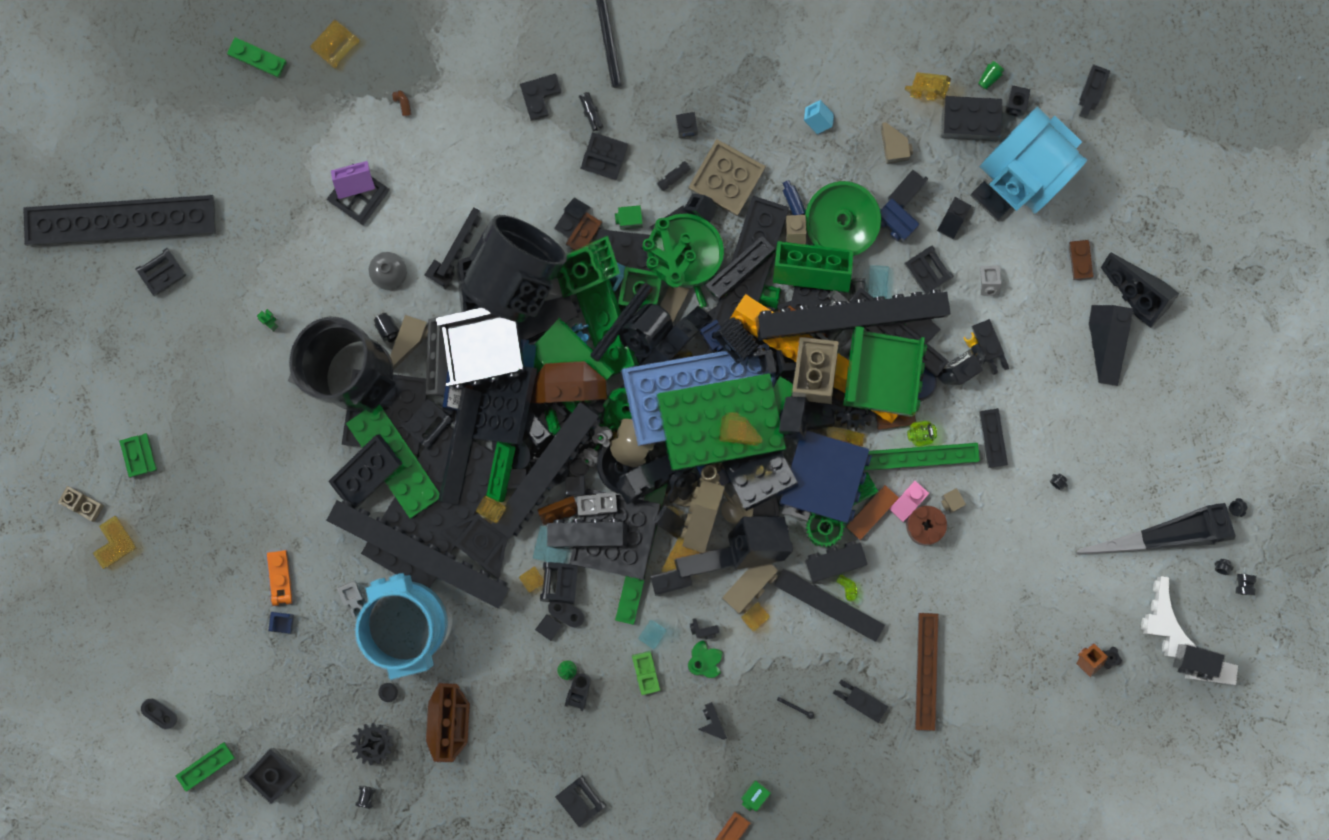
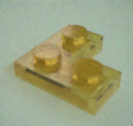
M117 516L112 517L99 526L109 542L93 552L102 569H106L137 549Z

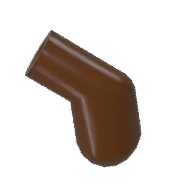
M400 90L393 92V101H400L402 116L412 115L409 99L404 92Z

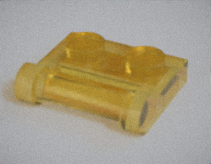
M334 19L313 42L310 48L331 67L336 69L340 60L354 45L357 46L360 40ZM345 38H348L349 40L346 42V44L336 53V55L333 58H331L330 54L340 45V43Z

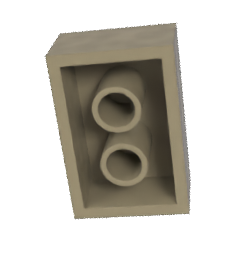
M702 480L700 487L696 486L689 512L692 513H688L685 521V526H688V528L684 527L681 538L684 539L682 547L705 553L725 488L724 486Z

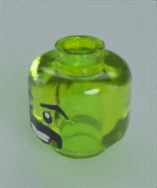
M928 420L913 422L907 431V437L914 446L931 445L937 438V429Z

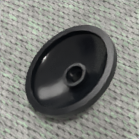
M610 445L608 447L603 446L597 458L599 477L609 490L621 494L616 486L620 480L619 477L635 470L637 467H630L618 462L612 455ZM647 453L646 457L644 458L646 459V464L651 462L649 454ZM617 465H620V471L617 469Z

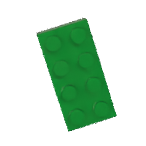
M778 241L773 283L849 292L852 277L853 250Z

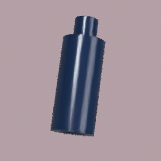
M789 180L783 182L782 184L785 188L783 194L792 214L805 215L806 210L795 185L792 186Z

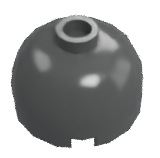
M392 252L377 254L370 261L368 268L369 277L373 284L383 290L398 288L405 281L407 275L403 259Z

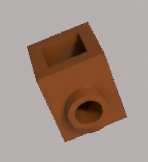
M1093 643L1088 649L1085 647L1078 654L1079 659L1076 664L1091 677L1104 666L1108 656Z

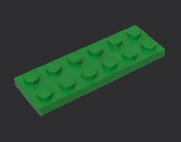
M609 279L576 293L586 324H588L594 348L621 314ZM619 335L601 357L614 371L612 376L621 373L622 369L639 365L636 356H634L635 352L628 346L624 347L622 345Z
M380 404L373 413L365 410L346 423L362 448L375 435L380 434L403 463L385 482L410 519L438 501L440 492Z

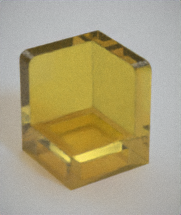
M757 602L740 618L754 632L770 616L761 607V604Z

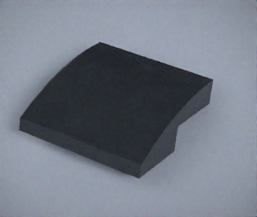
M592 132L580 169L617 180L629 143Z

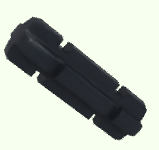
M683 161L678 165L679 168H674L665 176V179L662 178L658 181V187L665 191L669 188L668 185H673L683 177V173H688L691 168L687 162Z

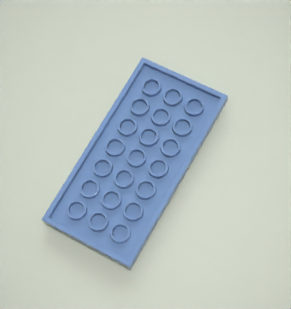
M762 344L756 348H764L765 351L770 350L768 344ZM727 351L622 369L638 446L666 441L656 396L657 393L763 375L759 358L749 360L747 357L744 361L737 364ZM775 374L770 375L772 381V386H774L777 379L775 378Z

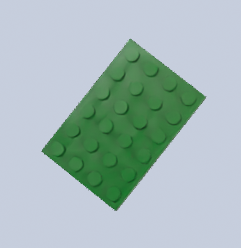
M770 373L656 394L672 471L786 449L783 434L779 433L780 419Z

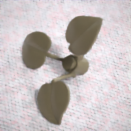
M722 462L711 463L705 466L701 472L700 485L698 486V481L692 485L693 493L691 497L684 501L678 497L673 503L689 507L696 486L700 487L702 480L721 485L719 483L720 476L717 471L725 470ZM671 487L665 492V495L667 496V498H668V493H669L670 490H671ZM723 491V495L728 501L723 503L721 514L726 521L738 523L743 516L752 517L753 508L746 511L737 493L730 498L727 492Z

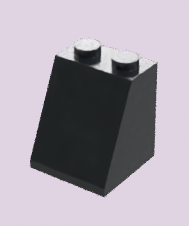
M743 516L728 534L735 569L785 561L793 552V544L790 541L789 527L786 525L785 517Z

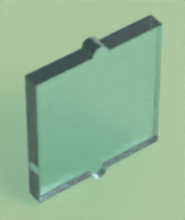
M540 525L533 559L564 563L568 548L547 547V527Z

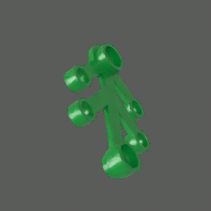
M659 218L654 228L661 235L664 251L655 246L652 239H645L642 248L644 251L651 252L665 261L669 269L658 264L659 261L654 256L647 259L646 265L649 269H654L665 276L666 283L670 287L678 288L683 285L685 281L683 273L690 263L695 261L696 254L692 250L686 251L684 260L678 268L675 261L684 248L691 243L692 236L689 233L681 234L680 242L673 250L669 237L670 222L666 218ZM663 222L666 224V226L662 227L660 226V223ZM687 237L689 241H684L682 238ZM650 243L652 247L648 248L645 244ZM687 255H692L693 259H688ZM654 261L656 264L650 265L649 262ZM676 275L679 279L674 280L672 276Z

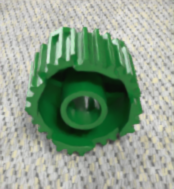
M811 514L805 524V530L807 531L805 534L808 535L807 538H810L809 541L813 545L826 548L827 546H834L835 543L841 540L845 526L843 522ZM822 523H825L826 526L829 525L830 529L827 530V533L820 530Z

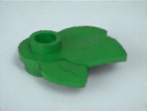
M704 640L699 641L691 650L692 658L688 661V670L696 676L717 677L721 672L716 665L722 659V651L715 648L708 649ZM695 662L700 663V669L695 667Z

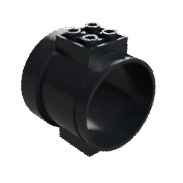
M496 215L484 230L469 256L472 263L461 280V287L473 302L489 313L508 321L523 322L528 316L535 317L554 286L550 280L557 277L567 257L561 246L537 227L512 216Z
M331 316L313 321L299 333L291 348L289 358L290 372L298 388L319 401L333 403L345 410H366L373 413L396 384L393 381L392 359L387 350L381 344L369 338L366 332L359 326L344 318ZM362 341L364 359L358 376L346 389L332 395L328 386V370L333 358L345 346Z

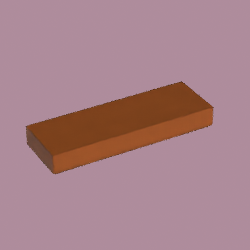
M884 485L846 528L861 540L899 497Z

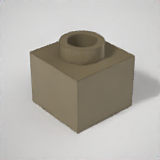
M957 488L941 496L943 508L946 511L949 510L950 513L966 505Z

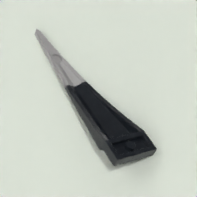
M1226 503L1204 506L1172 520L1114 540L1079 549L1076 554L1215 545L1216 542L1235 540L1236 535Z

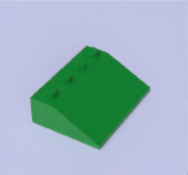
M560 318L535 344L537 347L533 368L537 369L536 375L546 363L585 361L606 379V382L614 373L602 359L597 362L590 357L593 350ZM591 400L562 401L561 403L572 413L581 401L589 404Z

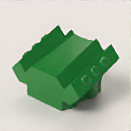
M605 236L577 250L566 253L567 260L557 275V279L564 298L620 274L609 237Z

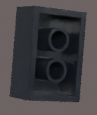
M945 96L942 107L941 138L998 141L1001 137L1002 99Z

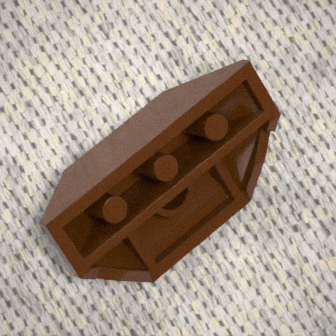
M585 361L546 363L536 375L530 403L607 399L606 379Z
M438 683L428 701L426 743L434 762H454L458 754L468 743L470 703L460 690L458 684Z

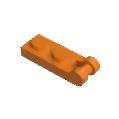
M287 550L268 552L267 560L272 606H279L280 603L292 604ZM278 590H284L285 595L279 596Z

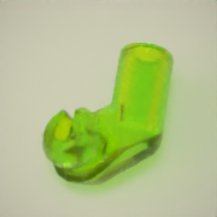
M840 574L836 582L845 588L846 600L852 602L858 596L856 583Z

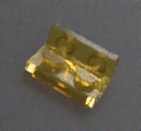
M916 72L912 86L906 85L905 90L915 99L925 97L931 101H936V99L944 100L951 78L946 75Z

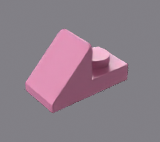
M914 481L889 510L904 522L929 493Z

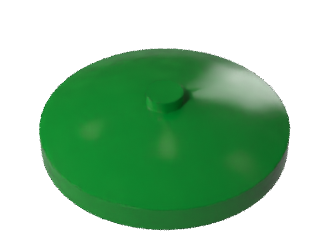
M851 181L833 182L819 189L810 199L805 213L806 230L815 246L853 250V256L868 249L876 240L882 222L881 209L874 195L864 186Z
M676 214L667 217L666 219L670 222L669 237L673 250L680 242L681 234L689 233L692 236L691 243L684 248L675 261L677 268L683 262L686 251L692 250L696 254L695 261L690 263L683 273L685 281L680 287H697L708 282L718 272L723 260L724 246L720 234L711 223L696 215ZM661 222L660 226L665 227L666 224ZM654 228L649 239H652L654 245L664 251L661 235ZM687 237L682 238L684 241H689ZM648 243L647 247L650 248L652 245ZM647 252L648 258L651 256L656 257L659 261L658 264L669 269L668 264L665 261L655 256L651 252ZM687 255V258L693 259V256ZM654 261L649 262L650 265L656 264ZM653 269L656 275L666 282L665 276ZM676 275L672 276L674 280L679 279Z

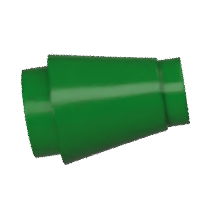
M992 61L991 64L987 65L978 84L987 90L1003 76L1004 69Z

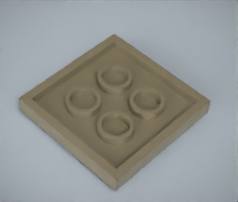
M716 139L688 189L696 194L709 196L713 199L714 204L738 217L766 166Z

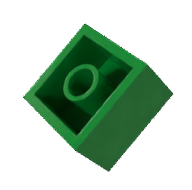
M625 267L618 302L619 308L625 309L644 283H648L653 289L637 311L645 304L652 303L658 305L662 279L652 271Z

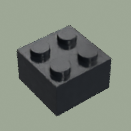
M1178 644L1173 667L1178 668L1177 672L1186 675H1193L1195 673L1197 674L1196 678L1212 681L1213 678L1220 677L1225 655L1189 644Z
M270 748L243 778L270 804H274L302 774L275 748Z

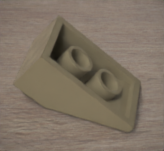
M800 337L792 390L793 397H806L810 402L832 403L839 341Z

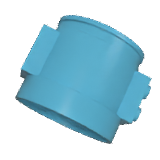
M1037 106L979 167L993 179L989 185L1016 211L1025 205L1032 210L1031 212L1036 214L1082 168L1087 159L1076 149L1082 141L1056 116L1050 119Z
M404 573L389 577L388 581L385 578H380L370 582L371 586L366 588L369 601L360 611L355 627L356 640L363 655L373 664L387 669L390 680L430 669L434 665L432 655L442 645L448 628L447 612L441 599L427 586L412 582L411 576H404ZM388 595L403 596L414 601L423 610L429 624V639L420 656L411 659L394 658L385 654L375 644L370 633L369 621L372 609L380 598Z

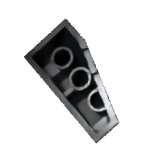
M1112 252L1109 253L1100 267L1113 286H1117L1124 301H1128L1133 308L1134 315L1150 328L1171 307L1179 295L1175 289L1163 280Z
M1091 305L1088 325L1091 332L1098 383L1118 386L1133 308L1116 305Z

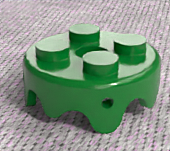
M618 388L612 391L603 404L605 408L604 423L606 425L613 424L617 431L621 426L622 419H632L631 412L627 411L624 407H629L625 388Z

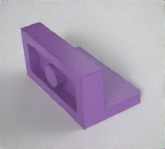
M368 161L331 170L332 182L339 199L375 189Z

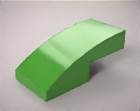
M651 651L632 655L641 695L660 691Z

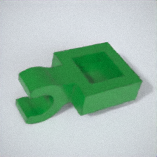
M266 309L265 313L261 311L257 315L258 320L273 332L279 327L275 323L277 319L270 310Z

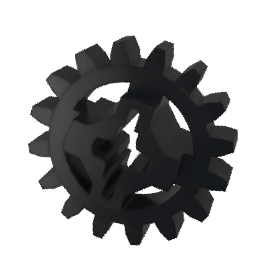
M846 406V414L836 410L834 412L836 414V421L841 420L840 426L847 425V430L854 427L855 431L858 430V427L865 430V425L871 426L876 416V413L868 409V414H866L865 409Z
M372 723L370 728L367 724H364V730L358 728L359 734H353L356 741L351 742V745H355L356 748L352 750V753L357 752L356 759L362 757L363 764L367 760L371 766L375 760L377 764H381V758L384 760L388 759L386 753L392 754L389 747L394 746V744L389 743V740L393 736H387L389 729L383 731L382 724L378 728H376L375 723ZM372 731L380 733L383 737L374 736ZM364 735V736H365V740H364L363 744L360 745V740H361L362 736ZM370 739L372 741H380L374 746L375 749L373 747H365L371 742ZM385 743V748L380 754V747ZM363 751L370 752L373 757L366 756Z

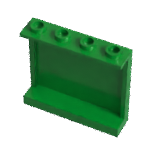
M856 326L852 333L844 406L912 417L920 408L918 393L922 390L920 374H923L925 363L922 362L923 355L925 356L927 344H924L925 338L922 337L920 340L867 332L864 331V327Z

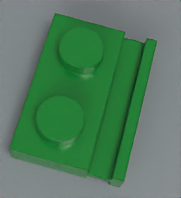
M147 433L119 440L129 478L157 471Z

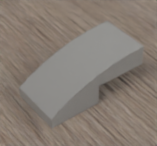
M616 492L577 496L578 516L617 512Z

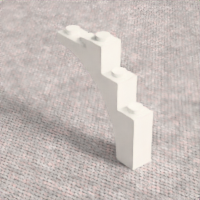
M1161 576L1157 577L1153 584V592H1156L1155 600L1153 599L1151 602L1153 614H1145V618H1142L1141 629H1144L1143 634L1166 637V640H1163L1162 652H1164V656L1175 657L1178 644L1195 645L1185 635L1173 613L1169 596V577ZM1223 662L1220 677L1213 678L1212 681L1208 680V682L1236 685L1238 665ZM1195 673L1193 675L1185 674L1186 679L1207 681L1196 678L1197 674Z

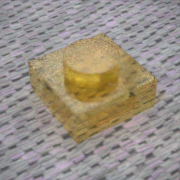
M535 566L519 576L529 593L541 586L544 580Z

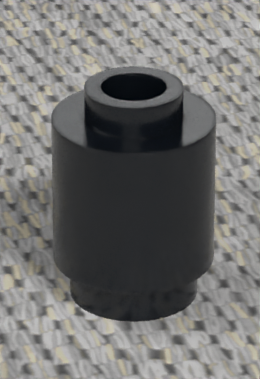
M387 313L378 315L374 319V326L383 341L392 342L396 340L399 329L392 317L388 316Z

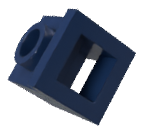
M717 320L700 329V335L711 352L715 350L719 352L724 349L716 339L712 338V334L720 328Z

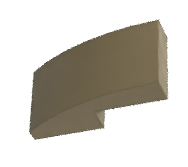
M69 486L66 487L58 501L61 505L92 522L96 521L104 505Z

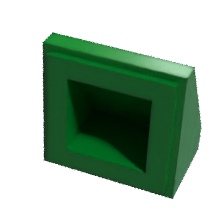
M764 285L759 303L765 307H773L776 311L781 288Z

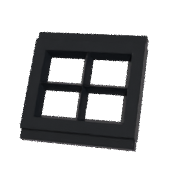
M372 177L377 190L370 200L359 193L354 196L348 206H345L339 201L340 199L335 188L326 200L364 226L390 189ZM358 197L367 203L359 215L350 209Z

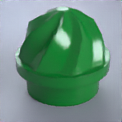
M563 661L558 666V675L564 680H570L575 677L577 667L572 661Z

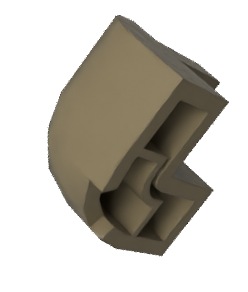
M622 419L621 426L617 431L618 438L610 441L612 455L618 462L630 467L643 465L646 463L644 458L649 450H653L654 443L638 446L632 419Z

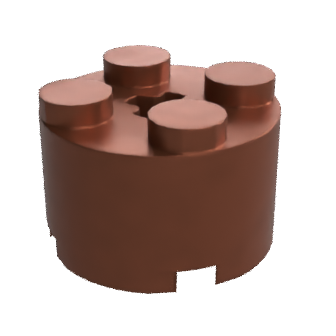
M922 506L909 515L906 529L913 542L927 546L943 538L947 529V521L945 515L938 508ZM928 521L931 528L924 530L925 526L922 523Z

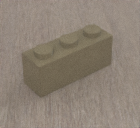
M771 563L749 567L722 599L738 614L741 611L745 613L752 606L750 601L754 597L758 599L763 594L765 584L768 582L771 585L778 577L775 574L778 570Z

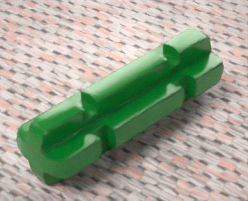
M548 407V410L544 411L549 432L556 435L560 430L556 411L552 407Z

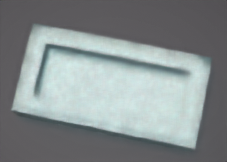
M870 265L868 294L873 298L885 296L887 299L889 266Z

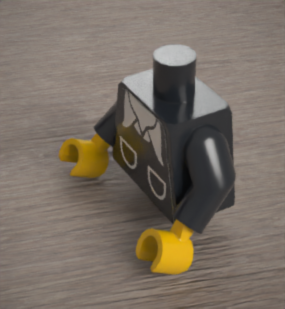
M971 333L972 338L969 340L964 336V341L971 349L947 363L936 376L943 384L961 385L983 371L981 366L986 361V355L978 344L974 333Z

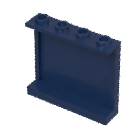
M807 431L805 440L799 439L791 465V471L799 486L783 493L780 506L785 508L792 507L848 525V521L852 522L855 515V510H852L854 502L858 503L860 498L859 484L863 485L866 473H863L864 467H869L872 455H869V449Z

